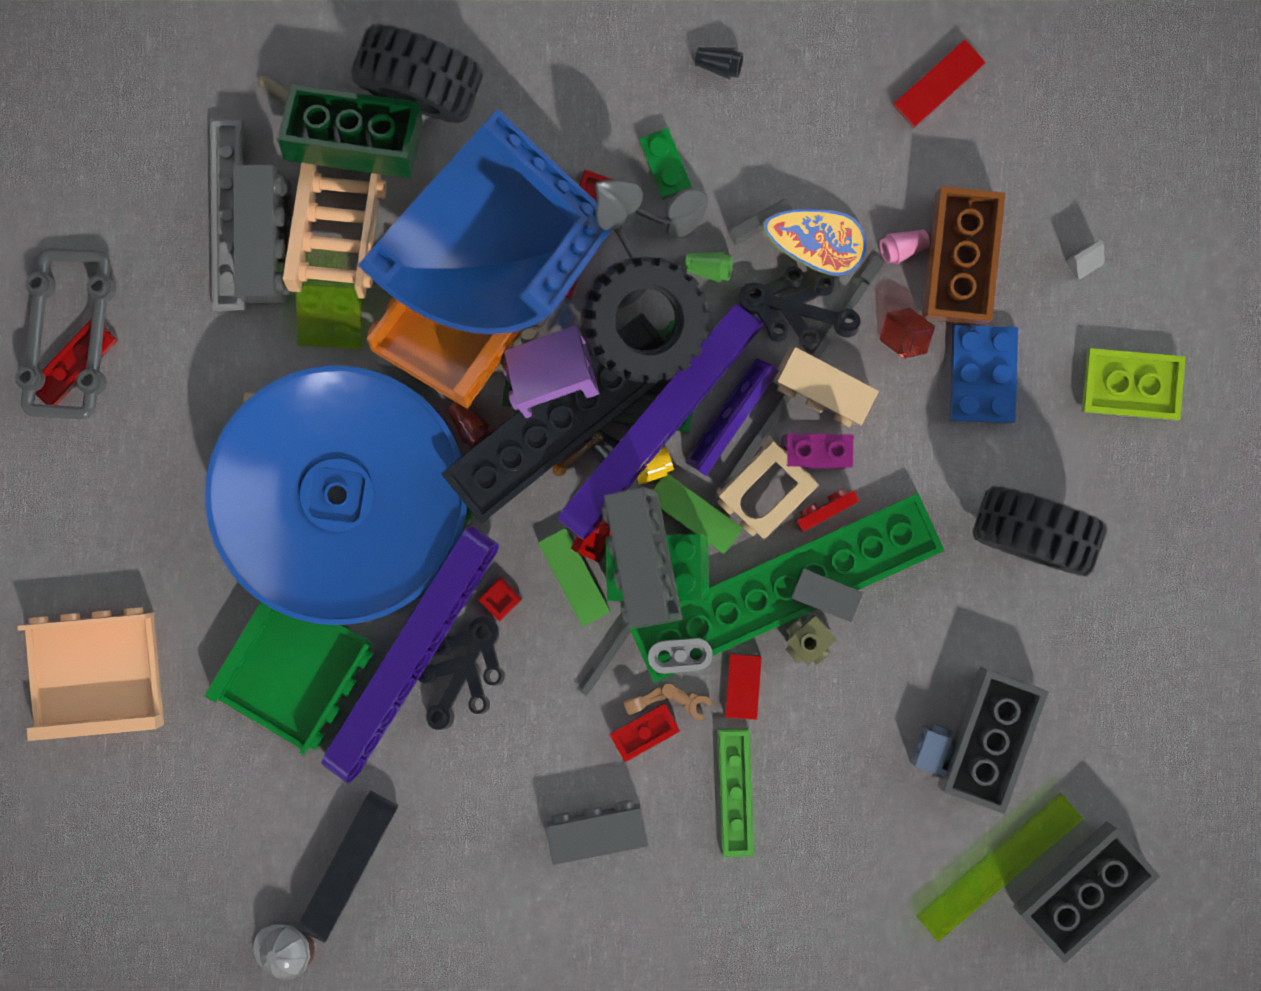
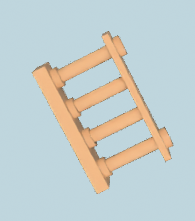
M301 163L283 281L288 291L301 292L303 281L307 282L308 279L355 283L354 287L358 298L365 299L366 288L372 287L373 279L359 266H357V270L309 266L306 258L307 251L312 252L313 249L359 253L358 264L373 247L379 199H384L386 194V180H382L380 174L371 173L370 181L323 177L318 172L316 165ZM322 190L368 194L366 210L318 206V203H315L316 194L321 193ZM317 219L362 223L361 240L314 236L313 232H311L312 222H317Z

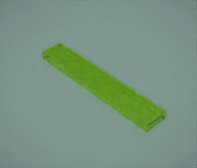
M1062 793L1058 794L920 911L916 917L936 941L939 942L1080 823L1083 817Z

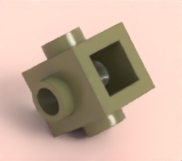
M811 614L804 622L801 619L795 621L786 630L789 635L784 639L789 644L785 650L797 663L803 660L808 666L812 662L817 665L824 660L830 653L828 648L837 640L814 614ZM812 637V643L809 646H804L805 639Z

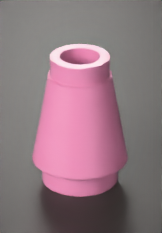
M924 229L886 234L885 238L879 242L881 255L887 264L892 262L898 264L928 248L930 245L928 234Z

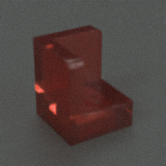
M911 308L887 312L880 334V341L904 359L927 354L936 326Z

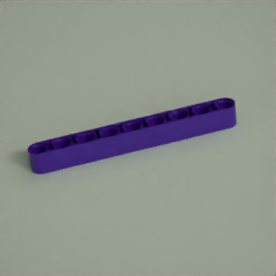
M738 303L735 304L709 334L708 339L704 340L700 348L703 351L699 357H694L690 361L691 366L688 369L678 371L675 375L676 377H673L560 513L558 520L582 540H585L604 518L602 513V505L606 504L604 496L628 490L752 341L762 327L763 322Z
M470 526L457 541L323 756L322 766L345 783L352 782L359 775L495 558L499 549V543L475 527Z

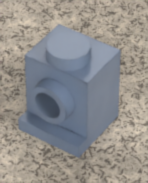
M933 724L932 729L923 726L910 762L915 767L946 777L948 771L943 768L944 762L948 763L953 754L954 745L951 744L952 738L950 737L952 731Z

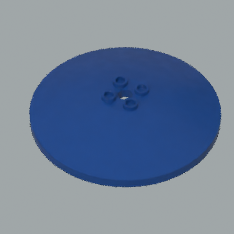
M322 366L291 373L273 381L250 397L234 413L219 436L211 455L206 475L205 507L209 530L217 551L231 574L249 593L268 607L298 620L316 624L346 625L371 621L404 607L428 589L461 537L467 505L441 475L444 469L461 457V453L451 431L436 410L418 393L389 376L372 370L349 366ZM336 485L344 488L346 492L345 500L340 504L331 503L327 497L328 490Z

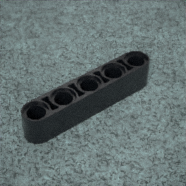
M370 790L298 923L297 929L323 943L327 941L399 806L398 804Z

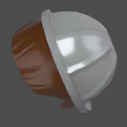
M274 924L261 929L256 935L253 950L258 965L264 971L276 978L290 980L297 978L306 970V967L313 959L315 945L310 935L297 929L295 926Z

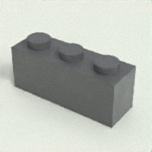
M625 800L615 803V808L602 810L601 806L584 809L581 815L571 816L570 812L553 815L552 820L547 821L546 824L553 865L647 847L648 839L641 804H633V800Z

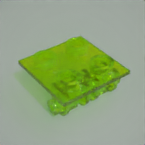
M302 285L301 292H296L298 345L361 349V305H363L364 299L358 298L355 288Z

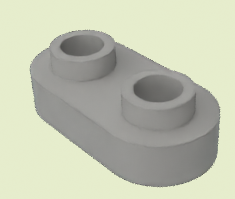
M702 638L661 640L654 643L648 653L650 666L656 672L663 674L703 670L711 663L713 657L709 643ZM693 648L702 650V656L699 659L691 658L690 651ZM663 650L670 653V659L667 662H661L658 659V654Z

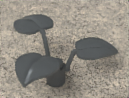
M609 180L596 183V221L602 229L613 230L618 235L630 258L636 257L622 229L631 228L637 220V215L662 225L667 224V235L671 238H681L691 233L699 225L707 209L708 197L706 193H702L697 189H686L673 197L666 210L667 217L661 218L639 209L643 193L641 188L635 183L625 180ZM647 288L629 293L623 298L617 309L636 301Z

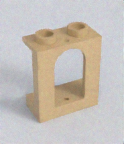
M770 435L761 443L763 449L723 489L720 486L716 489L720 497L717 501L718 504L730 515L735 511L743 519L740 522L742 527L752 536L758 533L763 539L819 486L814 477L803 467H787V451ZM777 462L798 483L768 513L762 517L753 518L741 507V498Z

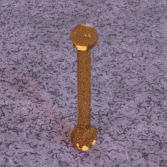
M595 432L591 440L562 464L557 463L553 466L554 475L564 476L566 468L595 444H601L604 436L600 432Z

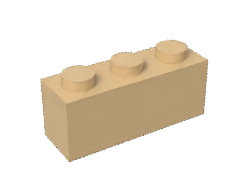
M788 347L778 367L779 372L772 380V382L779 385L778 392L792 399L797 394L807 400L805 403L807 407L819 413H822L825 409L835 414L833 420L850 428L851 424L862 426L879 393L878 390L796 347Z

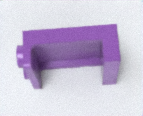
M577 325L504 351L507 364L503 365V371L507 381L512 385V391H509V399L515 410L519 409L525 418L532 416V406L580 389L587 398L599 394L587 341Z

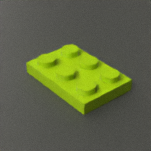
M1095 348L1087 349L1082 413L1180 420L1186 356Z

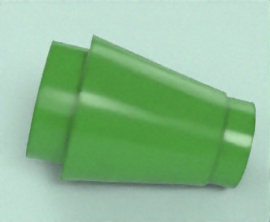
M725 251L687 253L685 259L686 272L719 283L722 280L729 281L733 264L732 255H726Z

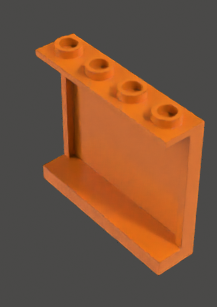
M392 297L386 307L384 316L380 321H375L370 327L367 341L372 352L468 409L504 358V351L511 348L523 329L503 334H483L458 330L428 319Z

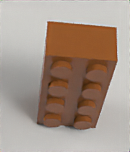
M941 186L935 192L921 319L984 326L992 322L1006 193Z

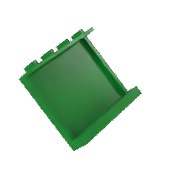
M260 602L204 697L214 703L218 701L225 703L300 748L299 754L303 756L310 749L316 751L325 736L321 733L326 722L332 724L341 710V707L337 704L343 694L348 697L358 681L353 677L359 667L365 669L374 655L370 649L374 643L345 625H326L301 621L284 615Z

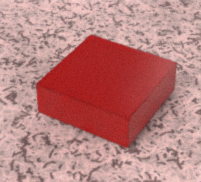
M499 577L478 600L500 622L522 598L502 577Z

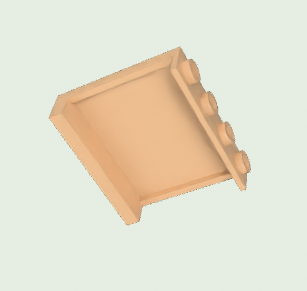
M143 607L123 609L124 615L112 616L111 610L91 612L92 618L80 619V613L60 615V621L49 622L48 616L28 618L29 624L17 626L18 631L25 630L34 724V726L27 728L28 741L153 730L164 725L154 612L143 613Z

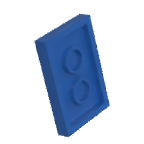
M952 326L950 421L1016 423L1018 327Z

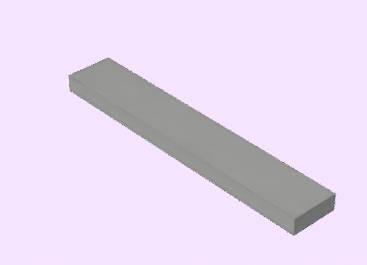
M210 120L213 311H246V302L234 296L233 165H245L244 121Z

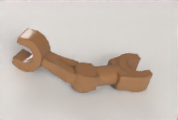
M665 683L645 695H638L623 701L627 714L631 715L644 709L649 704L669 698L682 704L683 708L691 716L702 721L705 716L697 713L696 705L699 702H705L711 706L713 703L705 695L691 692L688 694L671 683Z

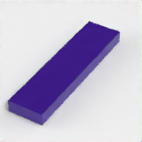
M758 358L754 360L689 454L685 463L707 476L779 372L777 368Z

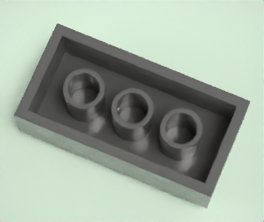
M233 165L234 296L249 304L287 303V295H291V291H288L283 281V274L288 249L286 232L291 230V216L289 212H286V200L291 198L290 181L286 180V177L273 165Z
M642 487L605 495L606 504L602 505V513L605 523L610 524L612 537H609L608 544L611 555L613 557L616 556L618 570H615V581L618 589L623 591L625 602L621 603V612L624 621L629 622L630 628H639L683 620L658 491Z
M980 667L952 743L954 745L952 757L944 765V769L948 771L946 777L940 776L937 786L947 794L1005 814L1049 692Z
M1106 821L1013 907L1055 954L1066 963L1151 886L1160 875L1125 836Z

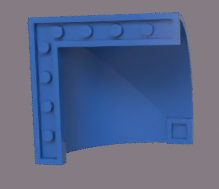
M497 109L357 266L395 299L428 319L458 330L483 334H503L531 327L552 314L611 230L602 229L596 221L597 202Z

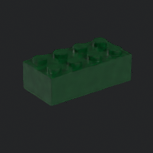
M291 84L277 139L283 160L411 179L423 125L420 102Z

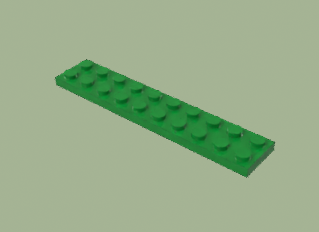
M915 493L710 586L709 600H680L679 604L683 620L648 627H629L655 683L675 674L659 673L650 666L648 653L651 646L658 641L702 638L709 643L713 656L816 610L817 608L791 598L802 568L853 589L860 590L945 550L919 493ZM693 648L690 651L691 658L699 659L702 656V650ZM663 650L658 654V659L661 662H667L670 659V653Z

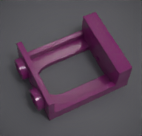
M786 434L781 436V447L787 451V467L814 469L853 468L854 434Z

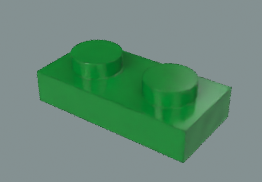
M668 127L639 139V144L662 200L692 188Z

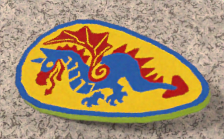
M818 209L788 210L766 218L762 224L763 232L780 251L803 265L830 276H844L853 272L862 263L866 253V237L863 228L855 218L842 212Z

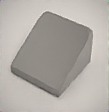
M1102 240L1094 241L1067 258L1066 262L1077 279H1082L1104 264L1105 256Z

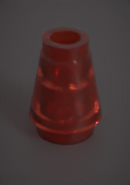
M455 402L447 409L464 444L467 443L470 448L491 433L488 429L489 424L471 407L467 409Z

